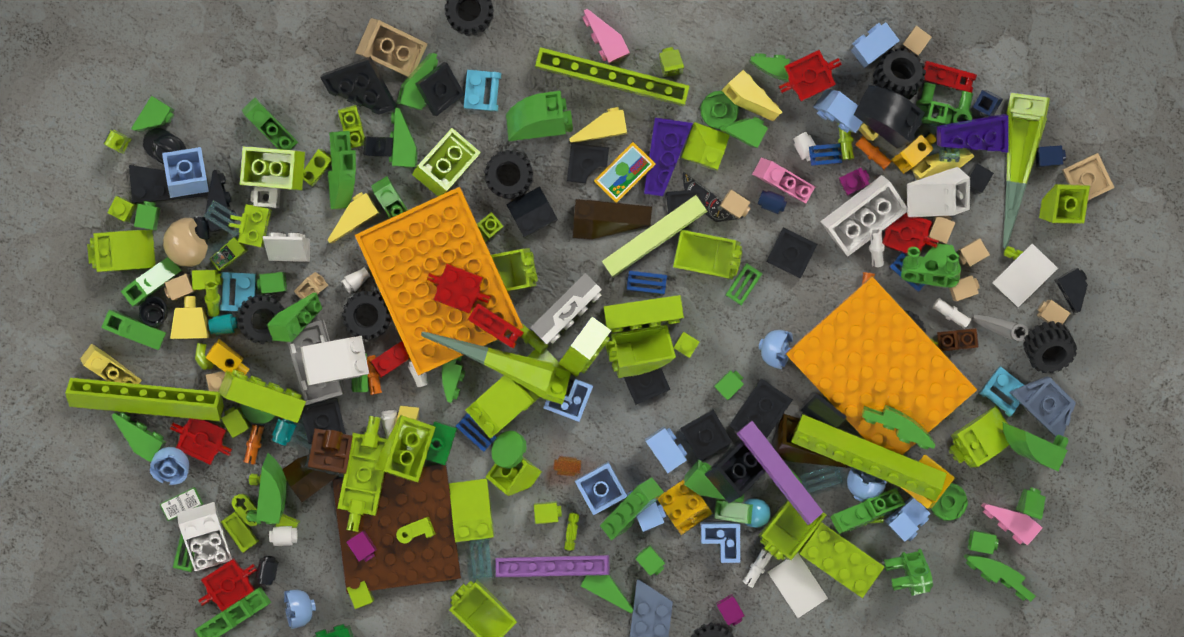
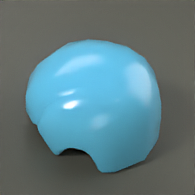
M748 499L744 502L753 505L751 524L745 525L759 528L768 523L771 512L770 507L765 501Z

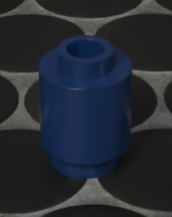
M763 190L757 205L762 206V209L779 214L780 211L784 212L787 201L784 200L785 196L769 190L767 192Z

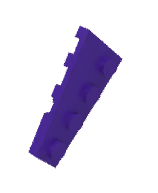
M1001 114L937 126V145L941 147L969 148L1008 153V115Z
M655 118L649 158L656 164L647 172L644 194L663 197L693 123Z

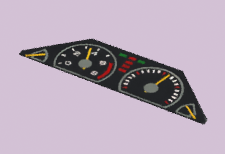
M683 172L685 190H705L706 210L708 211L705 215L715 222L738 219L719 206L722 202L721 199Z

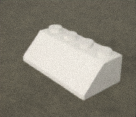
M881 175L820 222L848 257L870 240L869 231L871 229L879 228L884 230L907 212V206L891 182Z

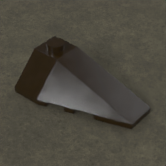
M576 199L573 238L593 240L651 226L652 206Z
M787 414L782 415L773 440V448L783 460L851 468L846 464L792 443L800 418Z

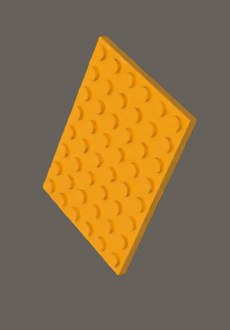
M461 187L355 234L418 376L464 355L422 337V332L481 346L498 340L467 320L478 303L518 329L524 328ZM449 263L483 276L480 293L491 296L490 301L487 304L477 300L470 314L435 301L433 299L437 291V284L427 281L428 274L431 273L440 277L444 272L446 264ZM507 330L504 336H507L513 332Z
M873 276L786 352L791 361L832 405L847 416L846 420L865 440L901 455L906 453L916 443L900 441L896 435V428L890 430L883 427L881 423L871 424L866 422L865 418L862 417L864 406L883 412L885 405L895 408L914 419L929 433L977 391V388Z

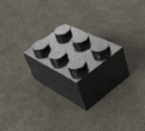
M740 439L705 473V476L725 500L731 503L740 498L766 471Z

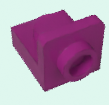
M860 167L838 179L846 195H849L869 185L870 177L867 171L862 170Z

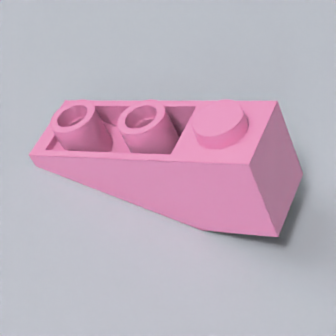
M584 10L585 16L582 18L586 26H590L593 31L591 37L595 45L599 43L602 49L599 53L603 62L607 61L608 64H611L630 55L621 34L590 10Z
M764 158L760 159L752 174L803 203H807L815 186L773 161Z
M986 503L981 505L985 509L983 513L990 519L993 517L999 521L997 525L1005 532L1009 530L1013 533L1012 538L1020 545L1022 542L1028 545L1042 530L1038 523L1024 513Z

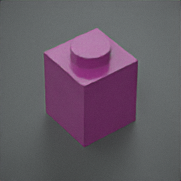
M362 531L346 542L358 561L364 559L367 562L375 556L373 552L377 548L365 531Z
M733 594L716 602L727 625L732 624L734 626L743 621L742 617L745 615Z

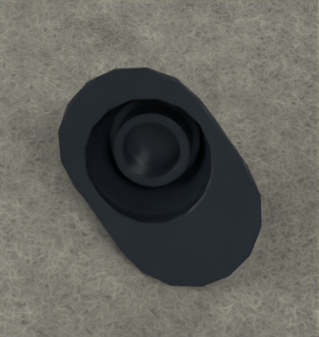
M162 128L149 130L143 139L145 152L163 165L162 153L186 150L183 141Z

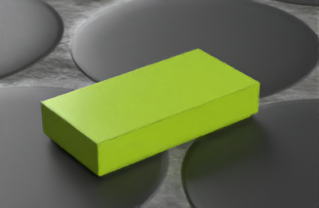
M236 511L221 521L242 553L259 542L252 530Z

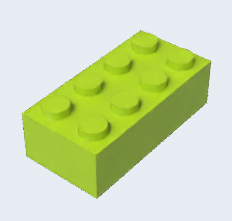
M681 295L604 306L606 326L608 329H611V333L623 331L622 327L630 326V330L642 328L641 324L649 323V327L660 326L661 321H668V324L680 323V319L684 318Z
M235 369L232 372L226 371L218 391L226 399L298 423L306 403L301 398L302 395L295 390L287 388L285 391L278 384L272 382L266 384L262 379L252 375L248 378L243 372Z
M823 522L819 524L798 551L801 556L861 598L865 596L884 569L881 563Z

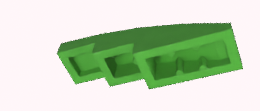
M259 587L196 628L195 632L199 637H219L270 604L271 601L262 587Z

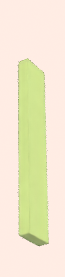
M695 195L602 262L614 278L708 211Z

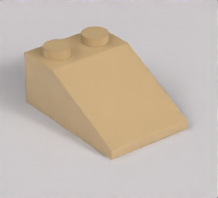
M371 18L356 54L364 58L371 56L373 62L409 77L419 65L427 43L380 20Z

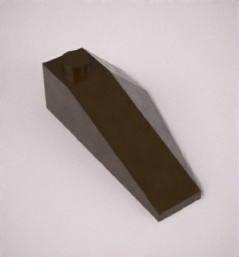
M309 455L297 458L282 469L290 487L301 502L308 499L341 473L307 467Z

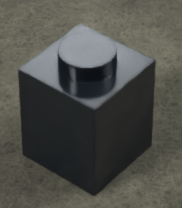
M978 163L975 164L968 174L970 177V193L974 195L976 193H983L994 173Z

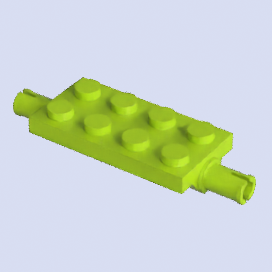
M369 416L366 433L352 434L353 438L347 472L344 474L338 509L347 510L350 513L346 528L349 531H359L361 515L369 514L376 516L385 472L376 470V465L381 450L387 439L380 438L377 435L381 420L379 417Z

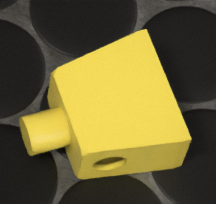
M184 296V308H175L171 339L211 338L205 307L196 308V296Z

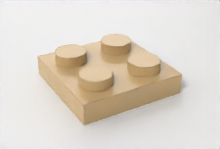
M1098 153L1062 170L1068 184L1090 186L1088 200L1114 188Z

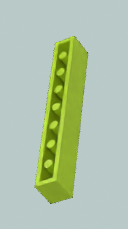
M541 47L535 64L536 69L680 106H685L690 87L689 85Z
M70 378L65 392L69 407L211 421H220L224 408L222 395L215 391Z
M803 414L792 439L794 444L936 501L943 489L947 473Z

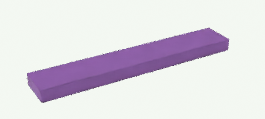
M753 421L736 433L807 525L811 524L823 513Z
M609 555L495 558L496 577L610 575Z

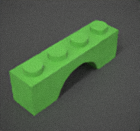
M651 477L638 485L605 519L600 527L612 541L625 533L635 523L634 519L664 493L663 490Z

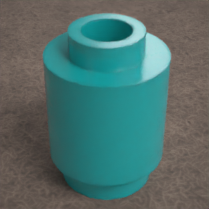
M232 314L215 316L213 319L208 320L211 335L235 333V328H238V321Z
M279 418L272 434V441L286 446L292 438L296 424L293 421Z

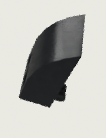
M868 85L854 113L858 119L897 149L913 142L915 139L914 134L921 126L922 118L925 114L924 111L902 95L889 89Z

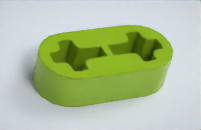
M242 493L234 496L232 506L247 525L256 526L257 522L248 521L246 516L248 510H257V506L246 494ZM237 498L245 499L244 505L247 508L246 510L242 505L237 506Z

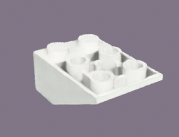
M959 167L907 184L908 217L952 216L970 210V177Z
M269 233V236H263L269 261L310 262V239L305 238V235L288 233V237H286V234Z
M215 502L177 513L178 525L195 571L232 560Z

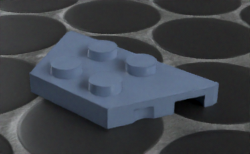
M1046 376L1009 392L1054 437L1064 435L1066 425L1069 426L1070 415L1074 410L1076 402L1050 377Z
M637 579L630 637H669L673 601L640 579Z

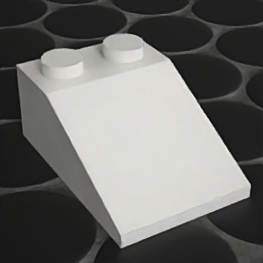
M362 336L300 347L308 385L350 379L369 374Z

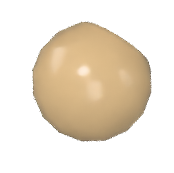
M182 218L173 222L164 234L163 247L165 253L170 260L179 266L193 267L200 264L205 258L208 249L205 240L199 238L195 233L197 224L192 218Z

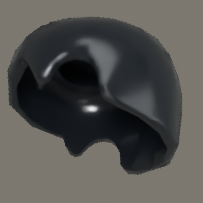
M157 296L146 297L145 301L139 306V318L150 327L161 325L168 316V308L165 302Z

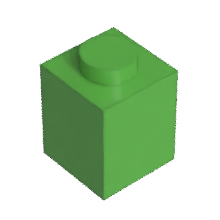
M144 201V205L138 204L134 227L157 231L161 208L155 207L156 203Z
M285 272L260 274V279H257L258 290H261L262 294L287 291Z
M729 370L714 387L729 400L744 385L742 382L744 378L736 370L734 372Z
M971 529L967 548L972 551L993 554L994 550L998 548L999 541L996 539L997 535Z
M650 544L635 556V559L650 576L653 574L658 575L664 569L665 561Z

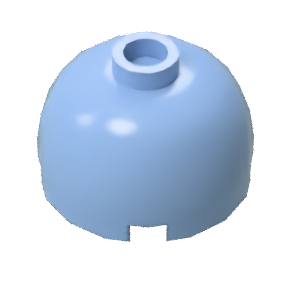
M774 330L769 332L764 339L760 340L759 350H761L762 359L769 366L782 369L781 366L785 367L789 359L786 352L791 349L789 341L793 342L791 332Z
M175 447L162 448L155 453L150 463V473L153 478L161 483L164 481L170 482L169 485L182 483L189 472L188 457L183 451Z
M853 467L849 471L847 478L849 491L856 500L861 502L882 494L887 482Z
M301 590L284 591V602H287L285 612L289 627L294 629L305 626L312 618V611H316L314 599L310 600L308 594Z

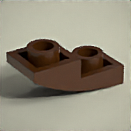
M977 328L937 332L938 346L941 351L979 347Z

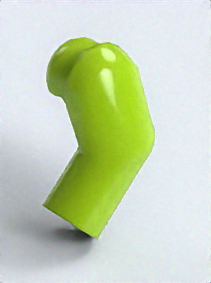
M197 343L196 362L201 369L211 370L214 364L206 359L207 344Z

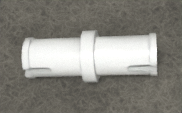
M873 228L869 231L871 264L875 267H882L884 265L883 251L885 249L882 243V230Z
M938 298L932 306L933 309L945 315L947 320L954 321L963 329L971 321V318L959 312L957 307L950 306L941 298Z
M762 549L755 562L751 563V569L745 579H743V582L752 588L761 573L765 572L764 568L773 556L769 552L766 554L767 551L765 549Z

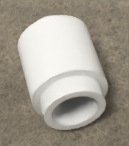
M804 132L793 138L801 159H806L808 162L810 161L809 146H816L811 135Z
M281 526L273 527V531H269V541L273 542L274 546H291L293 543H297V528Z

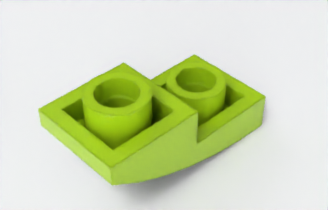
M357 105L338 109L343 131H350L351 148L363 146L365 134Z
M492 212L477 223L485 243L504 227Z

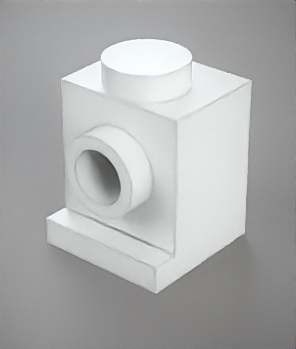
M255 187L254 191L251 192V202H254L253 206L279 208L281 189ZM264 194L269 195L268 201L263 199Z

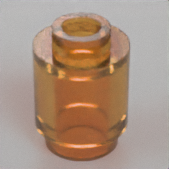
M559 456L558 460H554L553 471H557V475L575 477V475H580L581 460H577L576 457Z

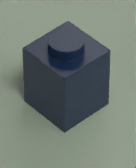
M982 90L973 108L988 116H994L1003 98L988 90Z
M1062 145L1038 147L1036 153L1037 167L1060 166L1066 160V152L1062 150Z

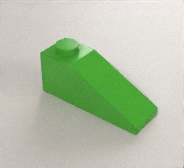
M585 575L581 587L632 614V605L610 575Z

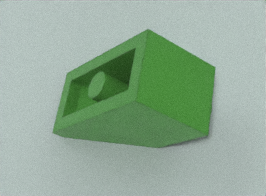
M151 96L131 129L141 132L165 126L166 123L169 124L172 121L174 109Z
M753 117V119L745 118L723 125L720 130L750 147L758 148L768 127L763 125L764 121Z
M1030 487V490L1023 489L1016 510L1041 520L1045 496L1040 495L1041 490Z

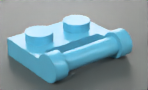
M467 70L464 109L498 111V86L502 73ZM486 78H492L489 104H484Z
M221 272L223 286L222 305H220L219 310L237 311L239 307L241 308V303L243 301L246 302L249 296L254 297L256 294L257 274ZM231 278L236 279L235 305H229Z
M999 366L980 390L979 394L983 397L986 396L1010 417L1020 403L1009 392L1024 386V384ZM994 386L1013 401L1011 405L990 390L991 387Z

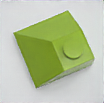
M694 122L681 158L717 171L730 135Z
M1055 184L1042 198L1039 218L1051 223H1084L1090 186Z
M523 457L522 461L511 469H505L494 464L486 478L504 494L510 496L532 487L542 471Z

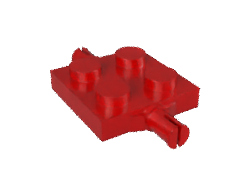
M820 50L815 51L784 66L789 82L778 87L782 89L780 90L781 93L793 89L801 102L835 86L836 83L832 77V69L842 64L839 62V58L828 63L823 58Z
M905 213L885 228V237L882 243L885 247L907 254L910 247H917L920 253L926 244L937 248L939 240L929 237L932 221L921 217H908L907 213Z
M447 263L440 277L431 273L428 274L427 281L437 284V291L433 300L470 314L477 300L488 304L491 296L480 293L483 276Z
M189 418L184 426L173 422L170 430L180 434L176 448L198 460L211 465L219 452L227 456L231 455L233 449L222 445L227 429L208 420Z
M233 558L201 579L208 594L198 599L199 603L205 600L201 603L204 606L212 600L221 611L229 608L255 590L248 576L256 572L257 568H254L255 565L252 564L244 570Z

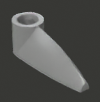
M974 315L972 318L974 322L982 327L1014 341H1023L1025 336L1028 335V328L1023 324L982 315ZM1020 328V331H1022V335H1018L1016 337L1014 331L1015 329Z

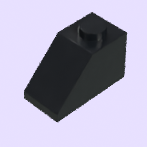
M1074 268L1055 279L1057 286L1073 313L1081 311L1088 286L1085 281L1087 276L1079 268Z

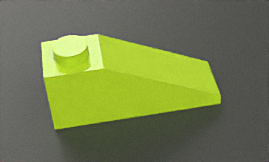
M673 47L662 49V53H659L663 78L682 74L684 64L679 50H674Z

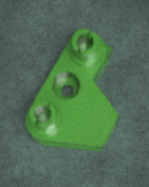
M924 83L921 99L916 101V106L925 112L922 123L933 126L957 123V118L961 116L964 117L965 121L972 120L973 113L970 110L973 93L961 91L959 107L953 108L949 104L932 101L936 85ZM933 109L940 110L938 116L931 118Z
M937 244V248L932 247L925 257L919 256L920 250L917 247H910L907 252L908 256L903 259L901 278L913 283L948 288L955 287L959 283L961 273L959 255L955 253L953 245Z
M921 549L908 554L902 552L900 557L883 560L886 572L903 568L905 571L904 577L891 579L894 591L908 588L911 596L930 592L933 587L932 575Z

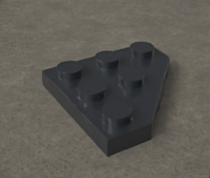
M371 56L323 73L320 76L329 94L333 96L339 95L347 99V102L359 107L369 108L375 114L380 115L397 107Z

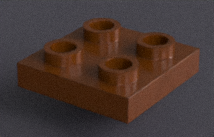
M315 428L307 467L346 474L353 436L335 430Z

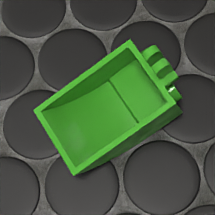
M561 91L535 94L524 98L511 107L506 114L508 141L563 135L566 132H572L571 110L563 111L567 110L565 98H561Z
M1002 422L1006 440L1018 455L1059 471L1068 451L1065 449L1068 444L1067 437L1057 435L1054 442L1051 443Z
M269 453L262 466L257 510H249L246 519L257 522V524H261L263 521L266 524L273 525L279 524L283 515L287 483L281 466Z

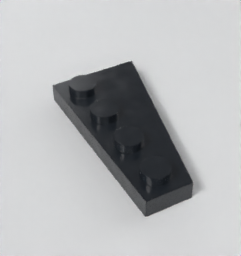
M129 165L132 203L208 197L209 192L170 198L165 170Z

